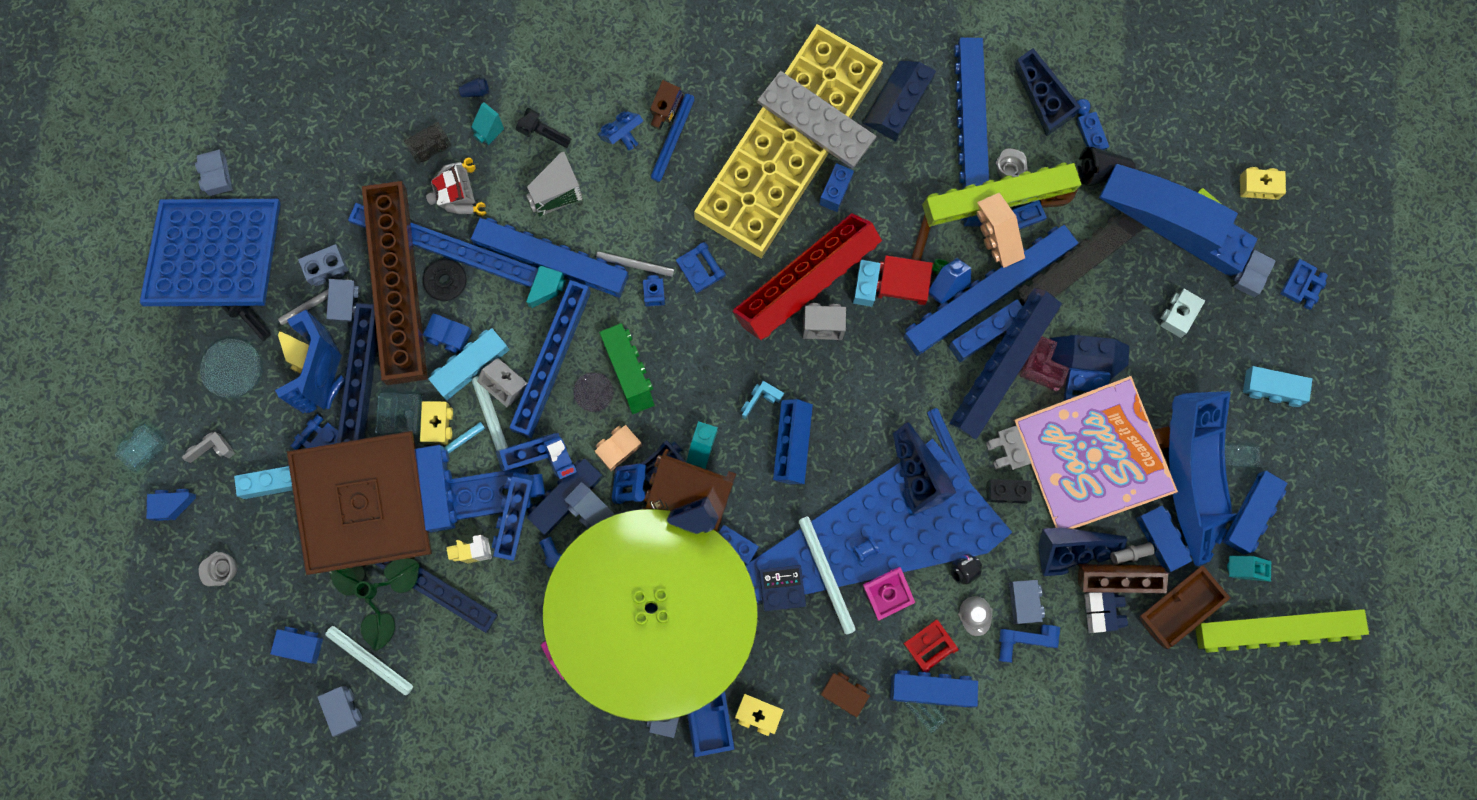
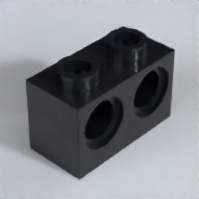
M990 479L986 482V502L1028 504L1032 501V481Z

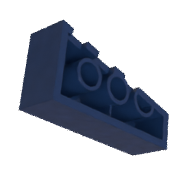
M1034 48L1017 59L1016 71L1046 136H1048L1075 117L1081 106Z

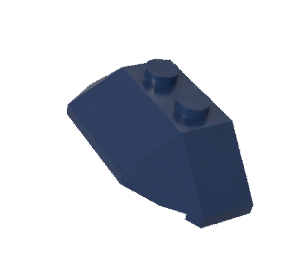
M1081 335L1050 338L1049 358L1067 376L1069 368L1109 372L1111 380L1129 365V345L1110 338Z

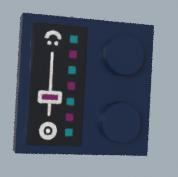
M801 565L760 569L764 612L806 607Z

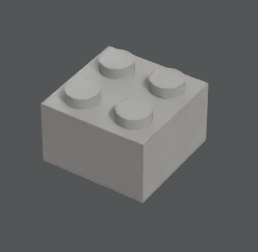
M811 303L809 306H805L803 314V339H843L846 331V307H841L840 304L821 306L818 303Z

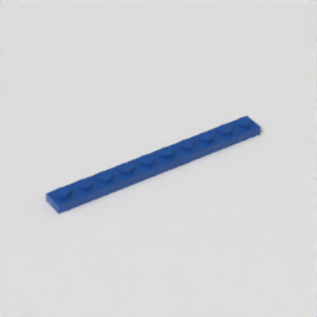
M355 203L348 221L366 228L364 205ZM411 223L413 246L532 288L538 268Z

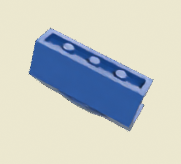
M304 310L287 319L289 325L310 342L302 373L297 379L275 391L280 399L300 412L311 413L317 409V405L325 410L328 394L334 382L342 355L329 330L307 310Z

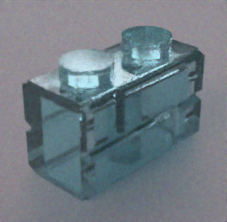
M144 424L133 431V436L128 441L126 440L119 444L117 447L118 451L114 455L131 471L138 473L168 443L152 427Z

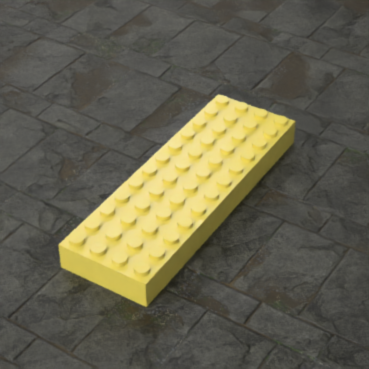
M817 24L785 74L849 118H852L881 73L883 62ZM762 107L694 211L695 220L762 258L829 152Z

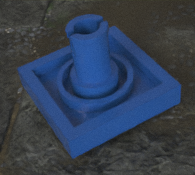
M623 111L616 116L617 120L613 123L605 124L597 135L602 141L614 144L621 139L629 151L634 148L633 145L635 147L638 145L630 131L642 123L643 119L639 114Z

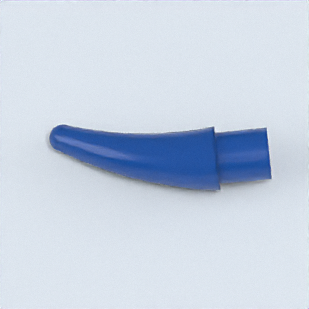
M342 375L334 381L330 388L326 402L327 409H330L333 399L345 384L346 379Z

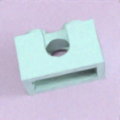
M1183 289L1180 293L1176 292L1170 300L1172 304L1170 310L1166 309L1160 318L1163 320L1160 326L1180 338L1183 337L1190 329L1205 300L1186 289ZM1177 308L1183 312L1184 316L1177 313Z

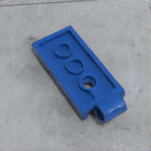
M524 467L452 479V482L449 483L450 490L454 492L455 501L452 502L453 510L456 511L457 520L503 513L504 509H501V504L505 495L502 492L505 489L508 476L512 477L513 472L527 474L528 468ZM533 474L534 480L530 497L544 496L543 475ZM530 497L527 509H531L533 507V504H531Z

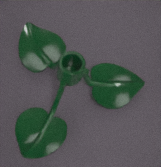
M406 558L390 562L384 569V575L388 581L374 584L363 581L366 574L363 566L329 571L334 586L341 594L347 596L356 595L358 598L365 599V603H368L376 612V615L370 614L366 616L361 623V634L374 651L383 648L391 640L395 631V621L392 615L388 613L380 615L379 609L372 603L371 599L376 596L378 587L391 584V588L395 592L405 593L410 591L418 579L419 563L416 560Z

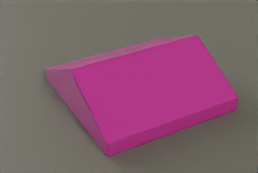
M900 567L863 584L866 597L878 621L915 603Z

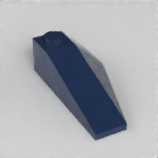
M1062 527L1042 529L1038 544L1042 575H1064L1069 573L1068 568L1086 564L1094 559L1098 562L1111 559L1112 552L1124 550L1127 537Z

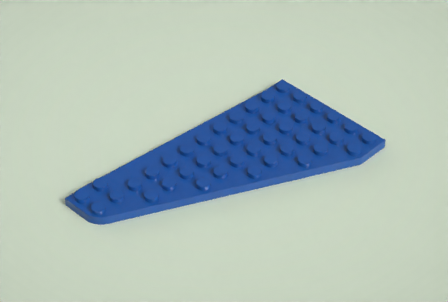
M933 439L925 445L947 473L956 491L949 499L939 505L913 514L904 496L903 489H906L904 477H901L900 470H902L900 462L811 521L838 587L873 580L897 567H900L902 572H908L952 562L965 554H970L973 557L987 554L1009 536L1012 531ZM799 529L751 561L748 566L746 565L753 583L757 603L763 604L760 569L801 565L805 595L827 590L802 529ZM871 536L880 552L877 554L873 553L861 563L853 550V546H859Z

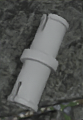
M1150 542L1139 546L1131 545L1127 549L1112 552L1111 559L1115 565L1126 561H1138V558L1153 555L1154 547Z

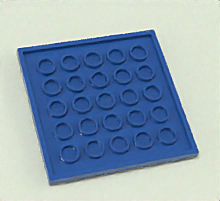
M160 199L140 304L142 306H265L281 204L279 199Z

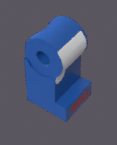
M560 436L544 442L547 457L556 477L562 479L577 472Z

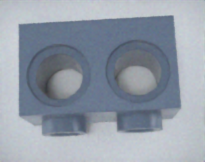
M336 244L298 259L306 281L311 286L322 285L327 279L332 277L340 278L345 274L344 272L349 271L343 254ZM338 260L335 266L330 267L332 261ZM319 267L316 274H311L314 268Z

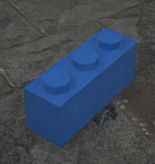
M559 433L549 434L496 450L500 469L506 471L548 458L544 442L558 437Z
M1163 505L1136 518L1147 541L1152 543L1154 554L1160 565L1167 572L1192 562L1189 548L1182 543L1180 531L1173 526L1171 515L1167 509H1164Z

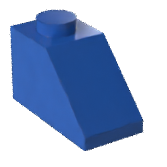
M956 258L941 269L928 294L940 304H943L971 285V267Z

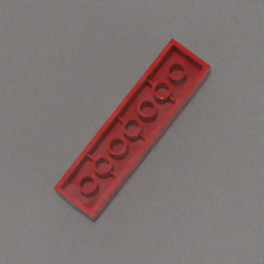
M851 213L732 310V312L746 331L762 340L768 337L778 326L784 324L791 315L800 311L802 306L813 300L824 288L829 287L836 278L845 274L847 269L853 264L858 263L864 255L874 250L882 239L872 222Z

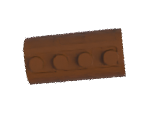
M1202 565L1139 618L1156 642L1163 648L1169 649L1224 605L1230 597Z

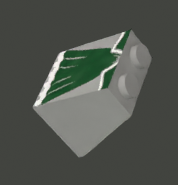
M561 152L527 186L529 194L526 196L533 212L537 211L539 217L583 199L579 184L565 152Z

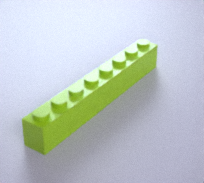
M1061 163L1056 165L1055 168L1049 169L1044 167L1034 173L1027 171L1013 178L1012 176H1006L1001 181L994 182V180H989L980 186L972 184L966 186L963 190L951 189L942 195L934 193L927 196L922 206L930 227L976 216L977 211H979L977 202L997 193L1002 195L1009 207L1075 192L1081 186V182L1074 163L1068 165L1067 163Z
M1365 609L1201 623L1195 628L1198 649H1205L1206 653L1219 652L1218 647H1226V651L1239 650L1241 645H1246V649L1260 648L1259 644L1266 643L1267 647H1279V642H1287V646L1301 645L1300 640H1307L1308 644L1321 643L1320 639L1327 638L1328 642L1341 641V637L1348 636V640L1362 639L1361 635H1369Z

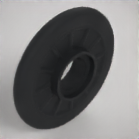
M437 260L430 264L424 273V289L429 296L439 301L455 299L463 292L466 286V273L463 267L453 260ZM444 275L450 277V281L446 285H442L439 282L440 278Z

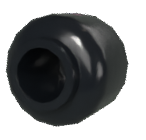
M965 554L952 563L950 573L957 583L967 585L981 576L982 564L977 557Z

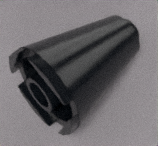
M1086 147L1079 157L1082 163L1081 166H1078V176L1081 184L1092 186L1107 183L1116 164L1136 169V166L1131 158L1095 147Z

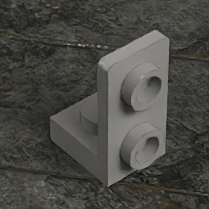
M214 432L207 434L197 446L194 445L187 449L186 454L182 458L184 461L191 463L211 447L220 457L223 455L230 458L236 453L221 434Z

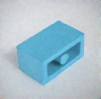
M860 261L853 304L873 306L881 263Z

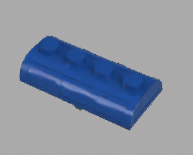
M724 691L706 706L687 715L693 757L734 750Z

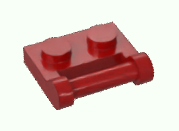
M937 619L903 643L922 672L926 673L930 672V668L949 654H954L959 650ZM944 641L947 646L924 662L922 656Z

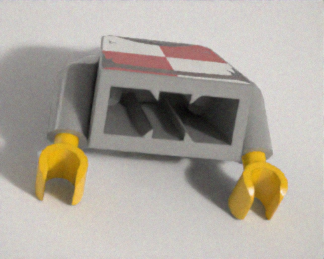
M466 158L464 163L457 162L443 166L437 177L431 181L433 192L426 195L428 203L430 205L437 203L439 207L451 213L473 214V212H476L478 216L486 215L485 211L480 212L478 210L479 207H486L484 203L480 202L476 206L472 205L475 203L468 173L473 172L476 168L475 165H467L473 163V160Z

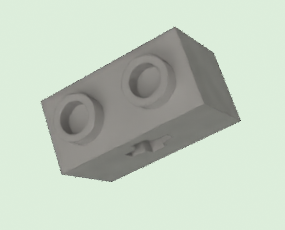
M499 358L483 368L477 380L482 387L506 407L520 398L527 386L523 378L518 376Z

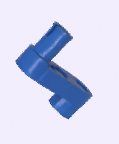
M1041 625V634L1000 629L999 642H1001L999 661L1012 663L1013 644L1016 643L1058 648L1060 627Z

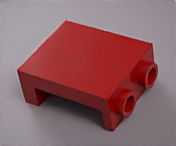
M885 256L884 261H880L879 273L882 274L881 280H878L876 292H879L878 298L882 299L883 296L917 301V304L925 305L928 300L933 263Z

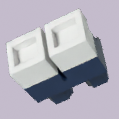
M1114 592L1084 594L1086 613L1106 611V613L1087 614L1089 633L1116 631L1118 628L1128 626L1127 616H1117L1116 607H1125V596L1114 595Z

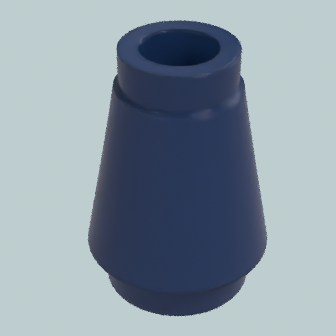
M479 77L459 86V93L462 98L484 97L485 94L489 93V86L485 78L481 79Z

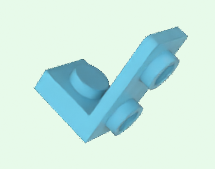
M765 381L761 385L757 384L751 393L753 395L750 402L746 401L741 409L743 412L742 418L746 420L762 393L764 398L771 403L775 401L780 403L784 393Z

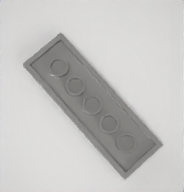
M782 71L777 74L757 102L852 169L876 139L873 133Z

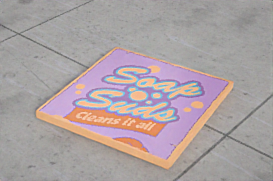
M1131 376L1015 420L1056 528L1074 529L1178 492Z

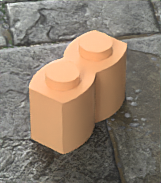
M626 425L615 428L611 432L613 435L608 440L603 439L595 446L597 448L595 454L610 471H613L642 446V443Z

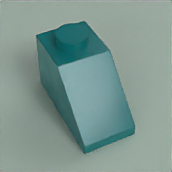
M483 102L471 127L474 132V138L480 143L485 142L489 145L504 130L499 114Z
M540 266L526 301L528 306L533 308L557 297L559 291H563L566 285L563 273Z
M698 421L688 453L687 463L706 469L718 427Z
M1229 556L1227 564L1229 577L1271 582V561L1255 556Z

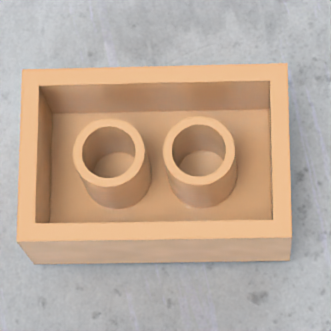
M997 193L977 202L979 207L977 215L983 224L980 228L983 235L986 236L984 244L988 250H992L995 262L999 261L1002 267L1005 268L1025 259L1016 215L1002 195Z

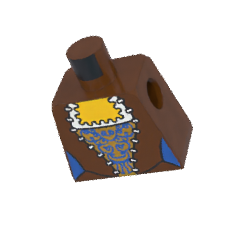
M662 80L650 108L654 116L650 124L652 127L661 130L664 121L671 123L684 97L680 87Z

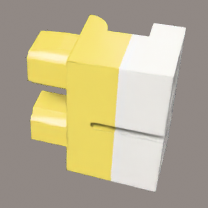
M482 535L473 536L474 543L467 544L456 540L457 545L447 547L448 559L455 562L462 561L468 564L492 559L489 539Z

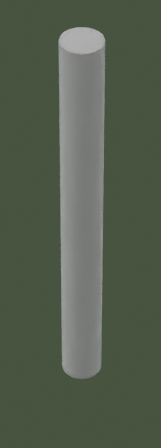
M597 252L596 259L600 258L606 262L673 277L675 270L603 252Z
M328 289L278 318L280 324H286L288 322L287 319L304 310L308 311L328 299Z

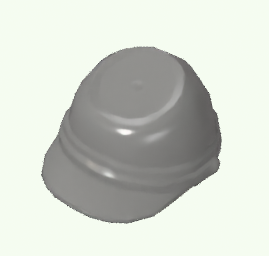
M1008 148L1003 150L995 163L1001 179L1006 176L1017 177L1021 173L1028 171L1025 154L1016 149Z
M214 552L199 565L201 582L209 587L226 585L237 573L236 561L226 553Z
M972 596L962 602L958 616L968 633L974 636H981L990 628L993 609L985 599L979 596Z

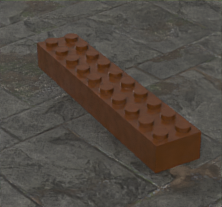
M402 181L362 186L381 380L386 385L428 380L407 189Z

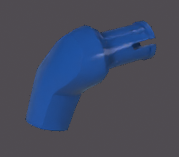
M548 537L539 543L546 557L544 563L547 567L554 569L562 554L557 552L552 537Z

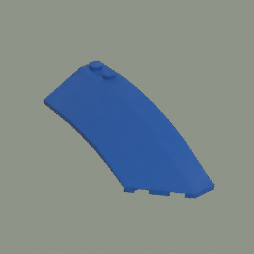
M1228 391L1185 393L1175 396L1172 402V420L1169 425L1170 474L1178 491L1173 494L1178 521L1196 566L1210 562L1214 555L1211 552L1216 543H1221L1227 533V529H1225L1227 522L1234 521L1237 515L1232 514L1225 465V431L1231 393Z

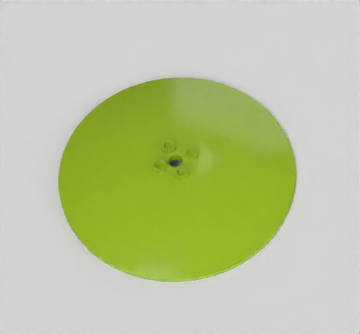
M657 509L628 511L609 517L590 527L574 540L562 554L553 569L545 592L543 604L544 634L552 660L561 676L579 696L591 705L604 712L625 719L663 721L688 715L701 709L720 696L734 682L746 663L754 643L757 627V601L751 577L742 559L729 542L715 530L695 534L669 524L667 518L671 511ZM648 603H654L657 606V611L653 614L647 613L645 606Z

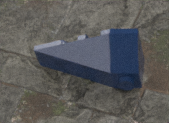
M906 422L893 433L897 457L900 458L902 466L900 474L901 477H904L906 489H903L904 496L912 513L917 514L939 505L953 496L956 491L947 473L911 424Z

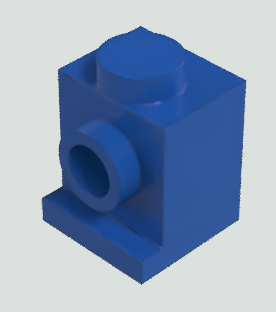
M657 275L648 276L647 280H643L645 307L665 305L663 278L659 279ZM657 287V290L651 291L650 288Z

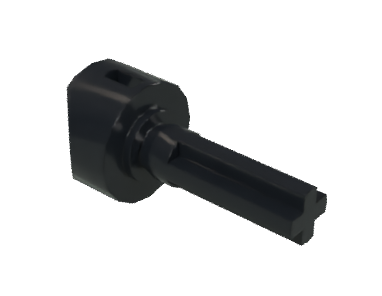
M530 108L526 109L524 117L518 120L515 128L516 131L527 137H530L535 131L537 134L568 148L572 138L539 122L540 113Z
M221 306L231 318L240 316L262 341L271 336L268 329L249 309L250 306Z

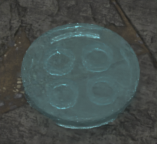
M225 339L215 343L204 354L200 365V375L205 387L213 394L226 399L240 398L250 392L259 383L263 372L262 359L257 350L249 343L239 339Z

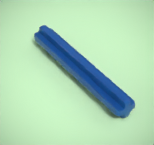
M939 409L930 410L927 412L928 417L946 455L969 481L970 476Z

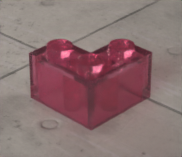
M1042 336L1026 360L1020 377L1055 391L1063 387L1069 368L1051 361L1057 342Z

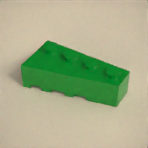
M622 323L600 331L602 341L632 415L655 406L650 392L653 390L649 378L645 380L643 375L646 373L645 367L642 362L638 363L636 358L639 357L635 345L631 346L629 342L632 340L629 329L624 330Z

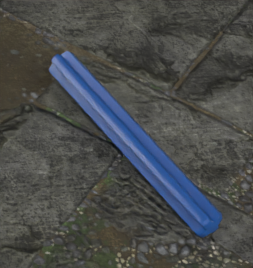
M685 94L651 174V179L660 182L693 105V95Z

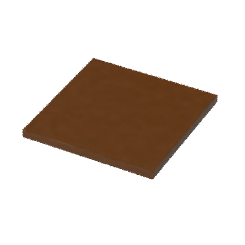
M413 431L287 451L306 575L432 554L429 531L425 530Z

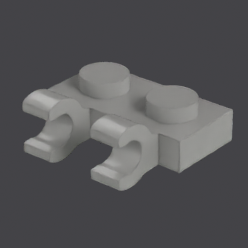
M1017 426L997 432L998 438L986 443L988 451L1002 446L1005 457L993 462L995 470L1009 465L1012 471L1031 464Z

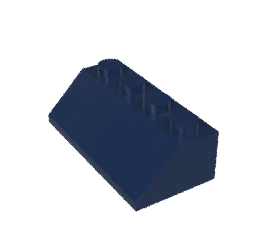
M900 61L863 121V124L896 142L932 83L936 71L921 62Z

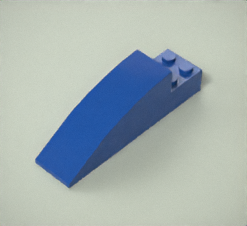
M1120 164L1114 166L1099 197L1228 276H1233L1243 271L1258 239L1233 224L1238 213L1228 207L1164 178Z

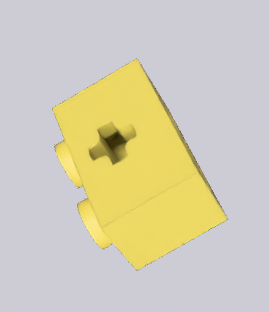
M1250 167L1240 175V197L1279 200L1286 194L1285 171H1278V169L1274 168L1259 170L1257 167Z
M422 402L420 442L423 445H448V440L452 439V428L449 427V420L453 419V408H450L447 402ZM438 419L441 421V424H438L436 428L433 423H437Z
M744 694L735 718L739 719L737 724L747 728L751 724L758 727L757 732L769 736L770 733L775 734L784 710ZM762 710V715L765 717L763 720L759 719L756 722L752 714Z

